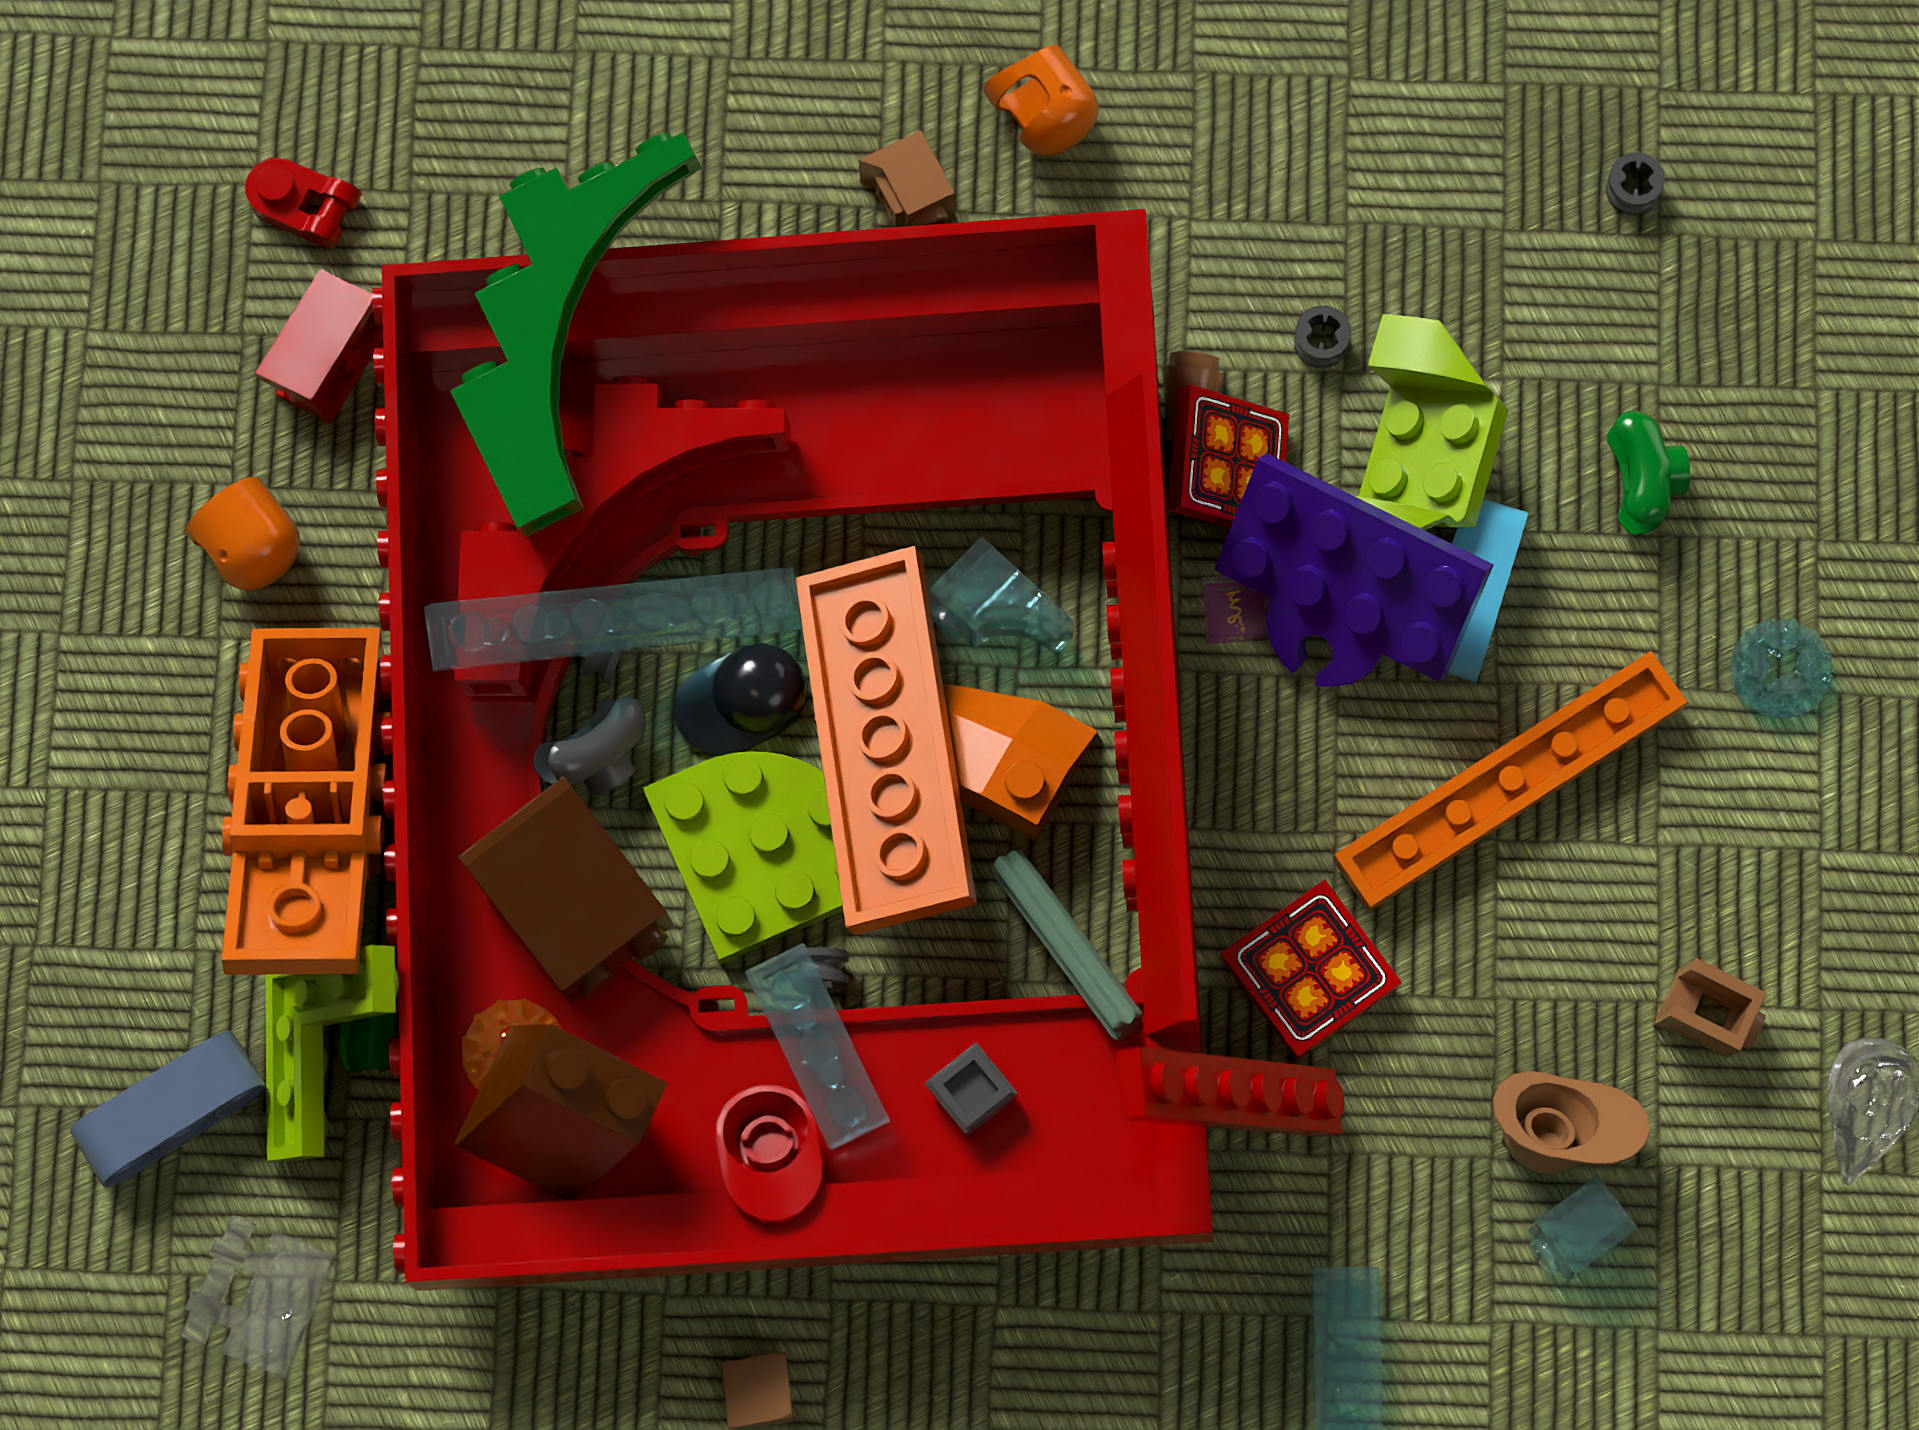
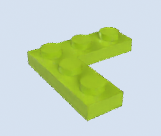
M369 945L360 947L358 974L265 975L267 1161L292 1162L324 1157V1141L328 1132V1120L324 1112V1075L327 1069V1053L323 1046V1026L395 1013V997L399 986L398 973L395 968V946Z

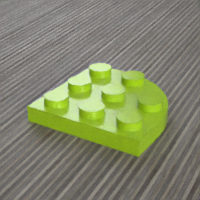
M754 751L738 752L703 761L643 787L644 795L720 965L843 911L824 773L820 769L802 760L782 754Z

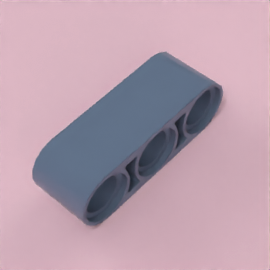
M226 1031L205 1040L92 1110L72 1126L70 1133L102 1186L110 1187L129 1179L240 1110L261 1095L266 1089V1084L234 1032Z

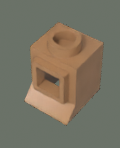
M921 130L858 160L860 182L876 188V194L894 227L947 224L950 220L949 217L955 215V192Z
M1695 958L1678 968L1652 1026L1675 1032L1727 1058L1741 1051L1742 1047L1750 1049L1758 1038L1766 1015L1758 1010L1766 992ZM1702 996L1728 1008L1721 1027L1694 1014Z

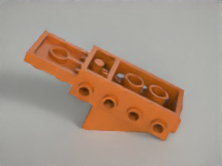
M380 628L252 629L248 662H242L239 670V692L241 700L244 701L243 713H236L234 717V747L236 752H239L237 764H231L228 771V796L230 803H233L232 817H224L222 826L223 853L225 856H232L221 958L225 975L358 974L366 881H370L371 874H383L384 819L382 815L376 816L377 802H383L384 782L389 781L387 763H380L381 751H384L382 744V720L386 717H392L391 712H385V701L391 700V693L385 694L381 684L380 661L381 656L384 655Z

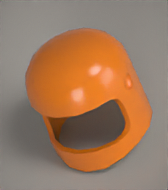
M1058 44L1047 46L992 76L984 85L983 93L996 110L1006 111L1017 120L1023 129L1019 141L1036 155H1057L1074 147L1093 129L1098 117L1099 104L1096 95ZM1025 77L1032 78L1015 91L1006 94L1017 81Z
M255 476L239 480L214 495L196 512L184 530L195 545L202 546L210 555L218 569L219 576L227 584L239 590L251 591L272 584L293 566L300 552V534L297 526L264 483Z

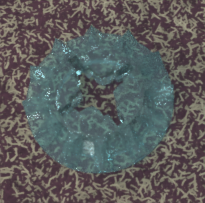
M1767 618L1760 624L1746 630L1737 642L1730 662L1732 682L1742 700L1755 711L1774 718L1797 717L1816 707L1826 695L1833 680L1832 652L1827 650L1821 641L1818 630L1808 629L1799 624L1795 618L1788 620H1771ZM1797 650L1799 654L1796 657L1797 661L1792 670L1798 678L1793 680L1785 674L1778 680L1774 678L1767 685L1764 681L1768 678L1769 671L1773 665L1772 660L1767 655L1773 653L1775 656L1782 658L1787 653L1792 654Z

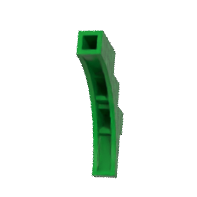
M684 132L674 137L670 133H661L653 136L636 148L638 155L616 166L611 161L595 165L578 177L580 184L570 189L557 167L548 172H545L544 168H535L512 180L509 184L511 190L499 196L532 262L531 265L523 269L519 264H514L496 271L485 280L487 287L475 292L508 362L498 366L495 361H489L470 369L461 377L463 384L450 390L516 527L526 537L584 509L567 464L559 416L561 362L572 316L593 270L621 231L659 195L702 169Z

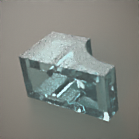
M982 536L929 589L930 606L933 610V623L948 638L955 642L963 637L971 646L976 648L983 640L988 638L1015 636L1034 641L1051 651L1054 655H1057L1073 638L1074 620Z

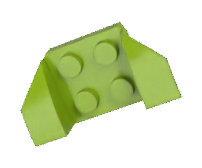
M1383 314L1368 366L1390 386L1359 496L1355 497L1424 531L1434 526L1450 528L1476 527L1509 410L1482 380L1441 321Z

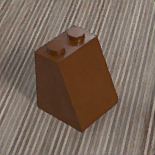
M564 776L458 856L481 890L570 1004L581 996L585 1001H588L605 991L614 982L616 976L613 972L633 956L637 961H640L653 954L667 940L668 936L665 931L674 925L667 911Z
M552 1024L512 1025L500 1046L454 1145L564 1200H575L640 1144L668 1083Z

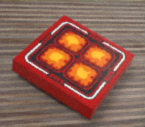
M1192 384L1177 388L1167 510L1231 528L1257 460L1267 453L1286 462L1289 414Z
M1325 879L1220 954L1221 960L1296 1061L1394 992L1402 984L1400 978Z

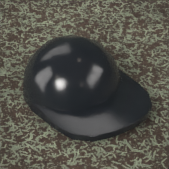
M762 642L740 646L736 650L699 668L690 675L676 694L673 713L678 730L690 745L702 752L716 756L745 752L783 733L797 721L806 705L808 686L802 667L790 653L775 645Z

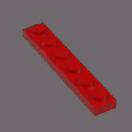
M1146 1047L1116 1051L1123 1120L1313 1137L1342 1134L1340 1116L1344 1111V1095L1336 1079L1335 1069Z

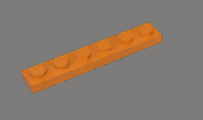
M1649 651L1334 854L1332 860L1366 910L1370 912L1685 708L1688 701L1653 652Z

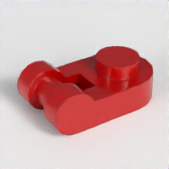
M282 158L266 159L255 165L248 174L245 183L246 198L256 216L273 226L327 249H335L343 233L339 226L346 212H354L362 197V193L358 188L342 179L327 177L293 161ZM312 197L323 201L317 215L305 213Z

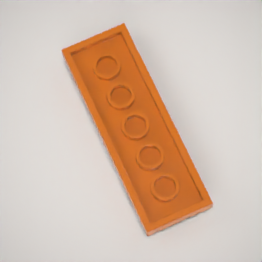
M914 545L796 577L846 928L853 935L976 905L977 900L923 555Z

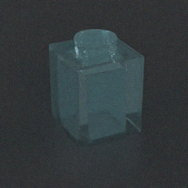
M1597 1175L1534 1221L1528 1229V1232L1534 1238V1241L1529 1244V1248L1538 1263L1549 1275L1553 1276L1559 1272L1565 1281L1569 1283L1630 1238L1638 1227Z

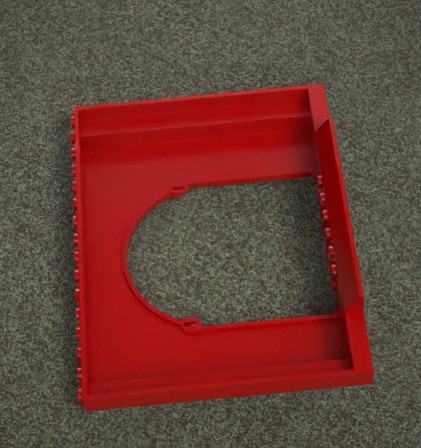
M1146 209L609 248L593 270L572 316L561 362L559 416L564 447L584 453V457H592L594 384L612 383L614 377L635 375L649 379L650 383H658L666 401V408H674L675 402L690 399L709 402L712 404V408H737L739 402L753 399L770 401L775 404L776 408H785L791 425L790 451L738 456L693 469L648 492L610 521L576 559L550 604L535 647L528 696H464L454 681L461 531H479V526L488 522H503L513 525L515 523L450 390L462 385V375L480 364L495 361L500 366L508 362L475 292L487 287L485 280L496 271L514 264H519L523 269L531 265L532 262L528 254L381 265L382 287H376L372 290V309L375 324L377 326L383 325V347L374 349L373 366L376 383L378 386H384L385 408H377L375 410V433L378 446H386V469L377 470L376 491L380 508H387L388 530L378 532L377 547L380 567L389 571V592L380 593L379 617L382 630L390 631V655L381 656L380 675L383 692L385 694L391 693L392 717H386L382 720V744L385 756H393V780L384 782L383 803L387 820L394 819L395 844H386L384 858L388 883H396V908L387 909L386 932L389 946L397 947V973L399 978L398 991L395 997V1012L399 1011V1037H391L389 1042L390 1070L393 1077L400 1076L401 1102H393L390 1111L394 1142H402V1168H394L392 1173L393 1201L396 1208H403L404 1234H395L393 1243L396 1273L405 1274V1283L416 1291L1214 1242L1207 1127L1123 1120L1116 1057L1117 1050L1136 1047L1203 1054L1165 462ZM1090 497L1096 498V503L1101 510L1113 513L1115 542H1102L1107 597L1108 599L1118 598L1119 604L1106 605L1111 660H1122L1123 666L1110 668V680L1115 723L1126 722V731H1114V746L1119 786L1130 785V795H1118V811L1123 849L1134 848V859L1122 860V876L1127 913L1138 912L1141 968L1132 971L1125 981V990L1142 1011L1141 1021L1143 1022V1028L1137 1035H1130L1124 1041L1112 1038L1081 994L749 1016L748 1000L743 991L736 986H706L698 989L693 994L672 985L646 970L632 958L613 972L616 976L614 982L601 994L588 1001H585L581 996L570 1004L459 859V855L544 791L543 779L539 777L533 767V758L536 749L546 742L549 718L559 685L573 655L593 624L611 602L632 582L663 559L678 551L686 556L695 557L701 556V552L714 551L721 548L729 536L728 520L730 523ZM715 526V535L701 536L700 527ZM734 1000V1010L720 1011L719 1001ZM552 1024L668 1083L640 1144L575 1200H564L454 1145L500 1046L512 1025ZM977 1042L1014 1087L1019 1097L967 1138L927 1089L925 1083ZM757 1085H778L796 1092L808 1103L817 1129L823 1161V1182L815 1200L803 1214L784 1223H762L744 1214L731 1201L721 1172L716 1144V1121L724 1105L735 1095Z

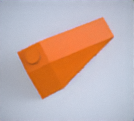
M943 683L961 802L1037 842L1098 735V731L1040 700Z

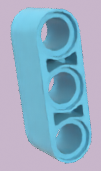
M1483 499L1476 527H1457L1452 544L1494 564L1448 675L1477 683L1527 520L1528 512Z

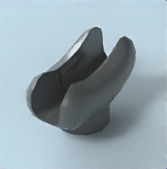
M628 697L602 701L591 720L576 733L560 741L542 743L536 749L533 767L539 777L551 785L563 776L571 786L584 781L591 795L608 791L627 780L635 772L627 752L643 738L646 730V716L642 705L636 699Z

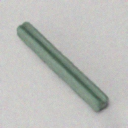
M1012 850L1007 856H999L994 863L996 880L1111 1037L1118 1041H1124L1130 1035H1137L1143 1028V1022L1141 1021L1142 1011L1027 856L1018 850Z

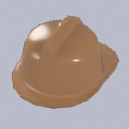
M1527 1071L1512 1074L1501 1082L1493 1098L1494 1117L1503 1131L1502 1146L1508 1149L1512 1157L1523 1167L1537 1174L1554 1176L1567 1173L1580 1163L1587 1165H1614L1629 1160L1644 1148L1650 1134L1648 1115L1640 1103L1623 1090L1601 1083L1563 1078L1549 1073Z

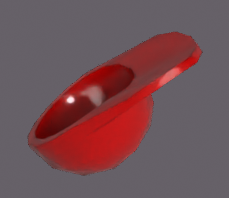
M757 1085L739 1092L724 1105L716 1121V1144L724 1185L731 1201L744 1214L762 1223L787 1222L802 1215L813 1203L823 1182V1161L815 1119L807 1102L796 1092L781 1086Z

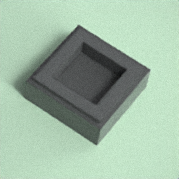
M977 1042L925 1083L927 1089L967 1138L1019 1097L1014 1087Z

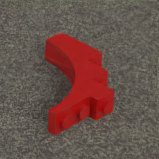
M622 375L614 377L612 383H595L592 457H584V453L581 451L565 448L567 464L584 509L529 537L518 531L515 525L503 522L483 523L479 526V531H461L454 681L464 696H528L535 647L550 604L576 559L607 524L648 492L693 469L738 456L790 451L791 425L785 408H776L775 404L770 401L756 399L741 401L737 404V408H712V404L709 402L691 399L677 401L674 403V408H666V401L658 383H650V380L645 377Z

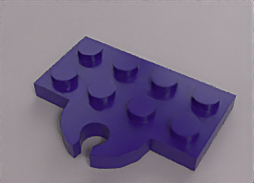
M1266 453L1256 462L1214 570L1270 598L1266 616L1270 644L1283 665L1293 674L1303 666L1308 658L1305 645L1307 636L1318 635L1326 639L1332 648L1333 659L1329 665L1317 673L1315 685L1332 687L1352 684L1375 669L1384 656H1388L1438 682L1442 681L1449 673L1494 564Z

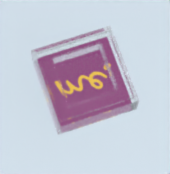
M1227 576L1202 577L1206 644L1269 641L1266 625L1267 596Z

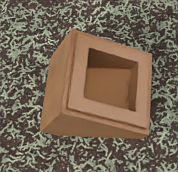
M786 1351L721 1363L729 1430L794 1422Z

